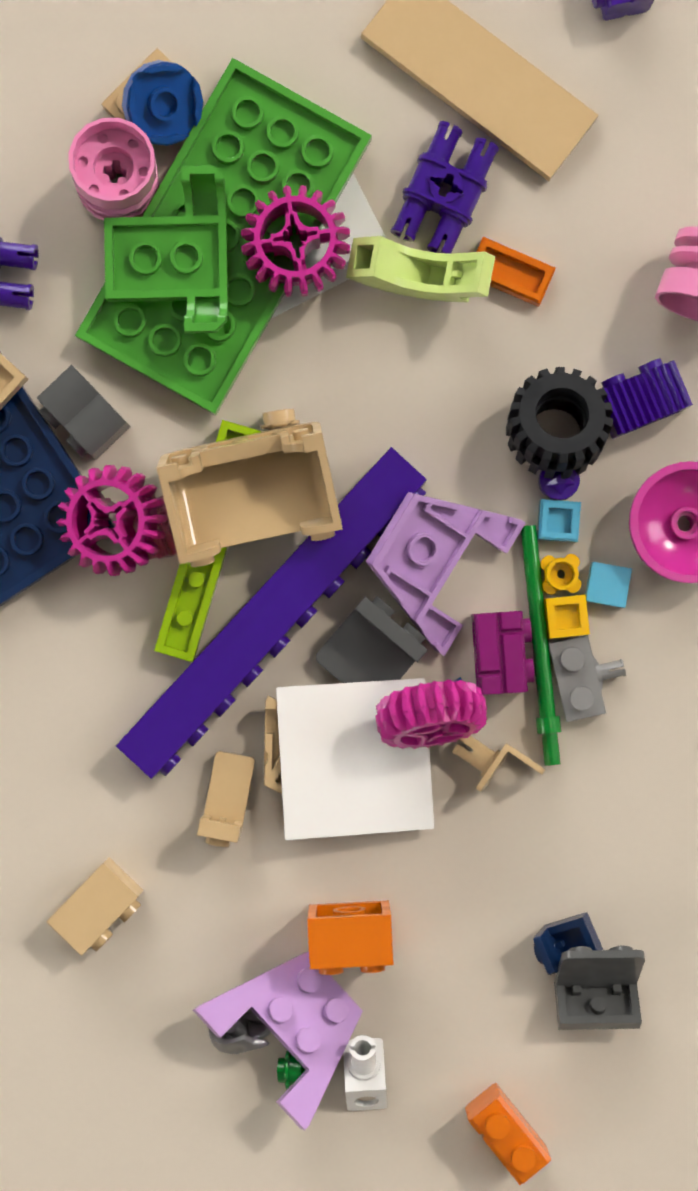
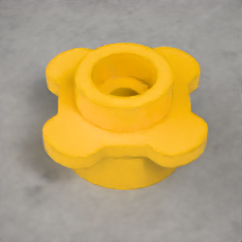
M567 554L564 558H554L551 555L545 556L540 562L545 581L542 583L543 591L549 595H553L561 590H567L570 593L579 591L582 585L581 580L578 579L579 571L577 567L580 565L579 558L574 554ZM559 570L564 572L563 578L557 576Z

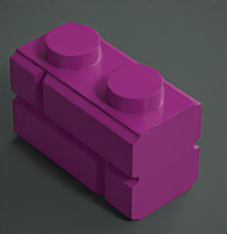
M522 611L471 614L476 686L481 688L482 695L528 692L527 683L534 682L533 659H526L525 643H529L532 640L530 619H523Z

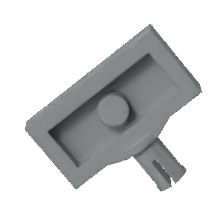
M588 635L548 643L566 722L605 714L606 710L602 697L603 680L626 676L624 668L609 671L610 669L624 667L623 660L620 659L599 665L592 654Z

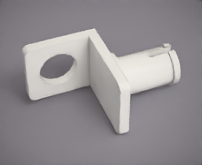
M365 1035L357 1036L349 1040L343 1052L347 1110L387 1108L383 1040L381 1038H370ZM361 1097H375V1098H376V1099L369 1100V1101L357 1100L358 1098H361Z

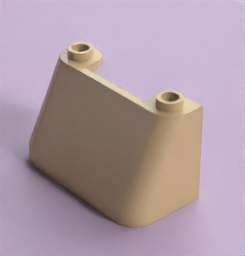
M307 422L173 451L162 455L156 469L180 564L190 562L191 567L208 565L215 561L214 556L221 552V548L299 531L303 535H310L312 541H320L334 537L335 531L343 529L319 422Z

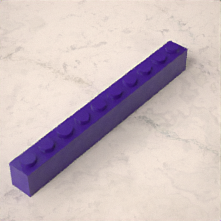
M390 447L338 504L343 529L335 531L334 537L320 541H312L309 535L119 741L116 747L149 778H154L159 772L166 777L181 760L176 753L186 743L193 747L209 730L204 723L211 715L216 713L221 717L236 701L231 695L241 683L248 687L261 674L263 669L258 664L268 654L275 658L291 641L285 635L292 627L297 624L300 628H303L317 613L318 610L313 607L315 602L323 594L329 599L342 586L345 581L340 575L350 564L357 569L372 552L367 546L377 535L381 537L407 493L426 494L421 487L426 483L427 479L396 450Z

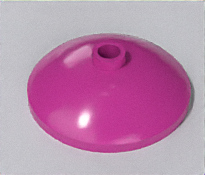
M695 461L674 463L652 474L638 489L629 513L630 537L641 560L658 575L680 583H698V462ZM680 517H685L689 520L690 526L686 532L678 528L677 523Z

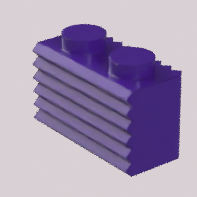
M658 358L638 367L639 375L626 379L624 373L601 382L608 394L604 403L611 402L613 408L610 416L613 419L610 431L612 439L686 410L693 405L674 360L663 364L661 358Z

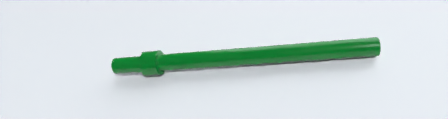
M529 525L522 528L521 539L540 716L536 718L537 734L542 735L544 765L552 766L561 764L558 732H561L560 716L555 714L536 525Z

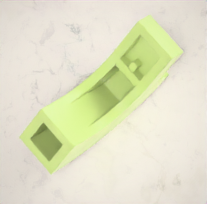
M383 236L353 238L346 278L399 295L435 301L469 302L470 297H488L495 256L485 251L452 254L422 251L401 245Z

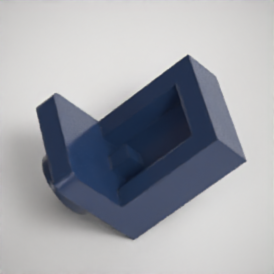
M588 912L546 924L533 938L535 956L541 964H544L548 975L558 972L561 954L570 948L586 946L592 950H603Z

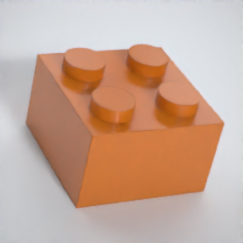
M389 900L309 904L307 924L310 969H319V974L336 975L343 973L344 968L360 967V971L364 973H377L385 971V966L394 965Z

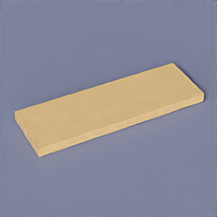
M387 0L361 33V39L548 182L599 116L448 0Z

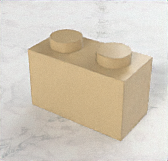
M109 857L49 918L47 923L81 956L90 947L97 952L113 935L108 928L118 918L125 923L141 906L136 899L143 892V889Z

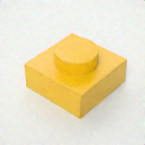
M586 594L544 599L548 639L590 634Z

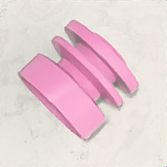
M100 118L86 124L74 136L68 152L69 170L83 206L94 217L103 221L104 218L142 217L159 188L155 152L147 134L135 123L121 118ZM120 173L123 175V177L118 178L117 183H111L110 180H114L116 174Z
M687 226L679 229L674 241L676 247L672 248L669 255V260L676 267L664 270L655 299L666 309L680 316L698 321V226Z

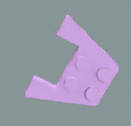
M408 492L367 558L366 563L420 633L426 638L430 646L445 656L463 625L435 608L432 603L474 534L499 551L508 553L524 527L525 522L514 517Z
M309 951L198 1005L193 1010L215 1036L221 1038L251 1009L305 1069L304 1073L276 1101L301 1130H305L310 1125L363 1012L331 975L319 974V969H310Z

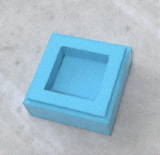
M539 500L538 540L577 543L579 538L581 502Z
M591 562L585 591L586 602L625 608L632 568Z

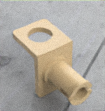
M471 735L468 738H461L460 741L472 748L473 752H470L460 744H456L452 751L454 755H458L482 772L480 775L482 779L476 787L480 792L485 790L509 753L542 775L546 771V769L508 743L504 745L501 751L497 750L494 752Z

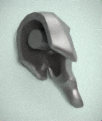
M251 1009L221 1038H217L209 1029V1036L213 1046L220 1052L229 1054H240L263 1048L269 1044L264 1038L271 1034V1031Z

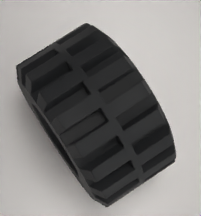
M556 367L554 373L550 374L547 368L539 371L537 379L532 375L524 381L523 388L519 387L514 395L506 425V436H510L508 446L511 452L518 451L515 459L520 465L528 462L530 464L528 471L535 475L538 469L545 471L544 478L553 479L555 472L561 473V479L570 478L573 470L578 475L586 471L588 464L593 465L596 462L609 437L613 424V419L610 418L613 408L611 402L604 403L608 394L603 387L598 390L595 388L597 380L589 376L587 380L581 378L582 371L573 369L572 374L565 373V367ZM556 409L565 411L575 418L581 432L569 438L554 437L541 428L536 416L546 410Z

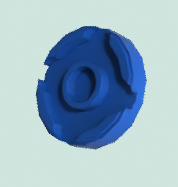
M156 60L143 64L131 74L124 87L122 108L125 120L135 123L147 134L152 144L168 146L182 142L189 136L188 133L192 130L194 124L197 126L202 115L203 97L199 83L187 69L174 62Z

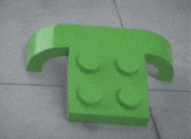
M212 165L181 166L185 216L104 218L105 299L107 302L187 300L186 316H184L185 334L217 333L227 323L228 319L227 220L224 178Z

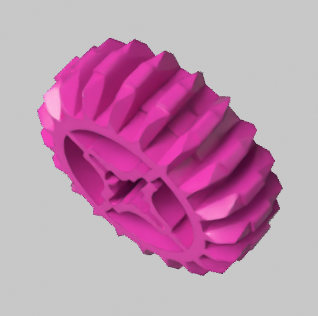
M286 185L283 187V198L278 199L277 194L270 190L268 192L270 205L267 206L260 200L255 202V208L260 216L253 213L246 215V222L254 228H244L241 230L242 238L251 241L242 245L241 250L243 255L252 256L246 262L248 270L260 268L255 276L259 283L272 277L269 282L270 291L275 292L280 284L283 283L285 284V296L291 297L293 286H300V293L304 297L308 296L307 284L313 283L315 289L320 292L324 289L321 280L322 276L330 282H334L337 279L331 266L337 269L345 268L346 261L339 255L350 253V245L342 241L350 237V229L339 227L345 221V215L343 212L332 214L336 207V202L333 199L321 205L323 197L321 191L316 190L311 198H307V187L302 185L299 188L298 196H292L290 186ZM297 212L313 216L323 224L325 229L319 230L318 226L308 227L303 225L298 218ZM285 215L286 223L284 228L280 232L270 234L269 239H263L270 224L280 216ZM292 225H295L296 234L299 235L302 247H299L300 258L296 257L295 248H293L290 241ZM329 243L323 258L317 264L307 269V255L312 250L319 249L321 244ZM273 252L274 256L284 255L292 261L295 271L285 270L276 266L265 254Z
M105 465L103 471L99 468L89 469L88 478L86 476L75 478L78 489L67 488L64 490L71 501L70 503L62 502L58 505L67 514L66 518H61L56 523L59 526H67V533H64L60 540L62 542L72 541L73 545L69 548L67 554L70 556L81 554L80 566L84 568L92 565L95 574H104L107 570L110 576H118L122 570L125 573L135 572L136 563L140 566L147 565L149 563L147 553H158L160 549L153 539L165 538L166 533L163 530L157 529L158 523L166 522L168 518L166 515H157L156 509L162 507L165 502L163 499L151 498L156 492L157 487L154 484L144 486L145 475L136 473L132 476L130 467L122 466L117 471L115 465ZM113 486L125 492L130 498L126 501H118L115 504L111 498H105L101 491ZM88 510L91 513V522L89 526L87 525ZM110 513H117L115 515L116 521H113V523H116L115 528H108V520H112L109 518ZM138 513V530L136 533L133 528V520ZM109 537L114 544L119 543L124 550L118 554H112L100 548L96 542Z
M450 679L442 682L434 680L431 683H419L412 687L405 686L403 690L393 691L389 696H385L376 705L377 730L380 733L382 742L391 747H399L401 749L411 747L416 749L419 747L429 748L435 745L443 746L445 743L457 742L461 738H468L471 734L478 733L486 725L487 706L485 697L482 696L481 688L477 687L474 683L463 680L455 682Z

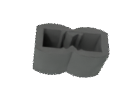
M72 365L37 397L44 406L39 410V413L55 429L61 424L71 434L66 441L81 457L89 453L95 459L99 458L131 427Z

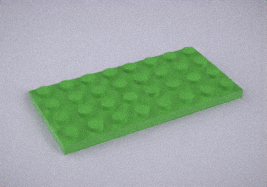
M232 58L202 110L200 121L197 126L194 124L189 136L142 216H185L181 166L212 165L223 175L227 220V323L217 333L185 334L184 316H186L187 300L107 302L105 299L104 283L75 336L208 412L217 415L285 295V284L281 283L278 290L272 292L269 290V282L272 277L259 283L255 276L260 268L255 270H248L246 262L252 256L243 255L241 246L251 241L242 238L241 230L254 227L246 222V215L253 213L260 216L255 208V202L260 200L267 206L271 203L268 198L270 190L277 194L278 199L283 198V187L286 185L290 186L292 196H298L300 186L304 185L307 187V198H311L314 192L319 190L323 194L321 205L330 199L337 202L368 148L372 135ZM297 212L298 218L303 225L308 227L318 226L319 230L322 229L323 224L311 215ZM285 215L280 216L270 224L263 239H269L270 234L280 232L284 228L286 223ZM292 225L290 241L293 248H295L296 257L300 258L299 247H302L299 235L296 234L295 225ZM273 252L265 254L276 266L285 270L295 271L294 265L288 257L284 255L274 256Z

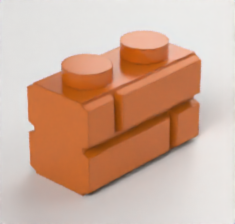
M497 1083L492 1084L465 1107L470 1124L478 1134H482L483 1140L519 1185L524 1184L552 1160L546 1144Z

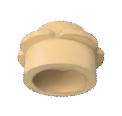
M294 409L262 413L264 425H260L261 429L273 430L297 425L300 423V420H296Z

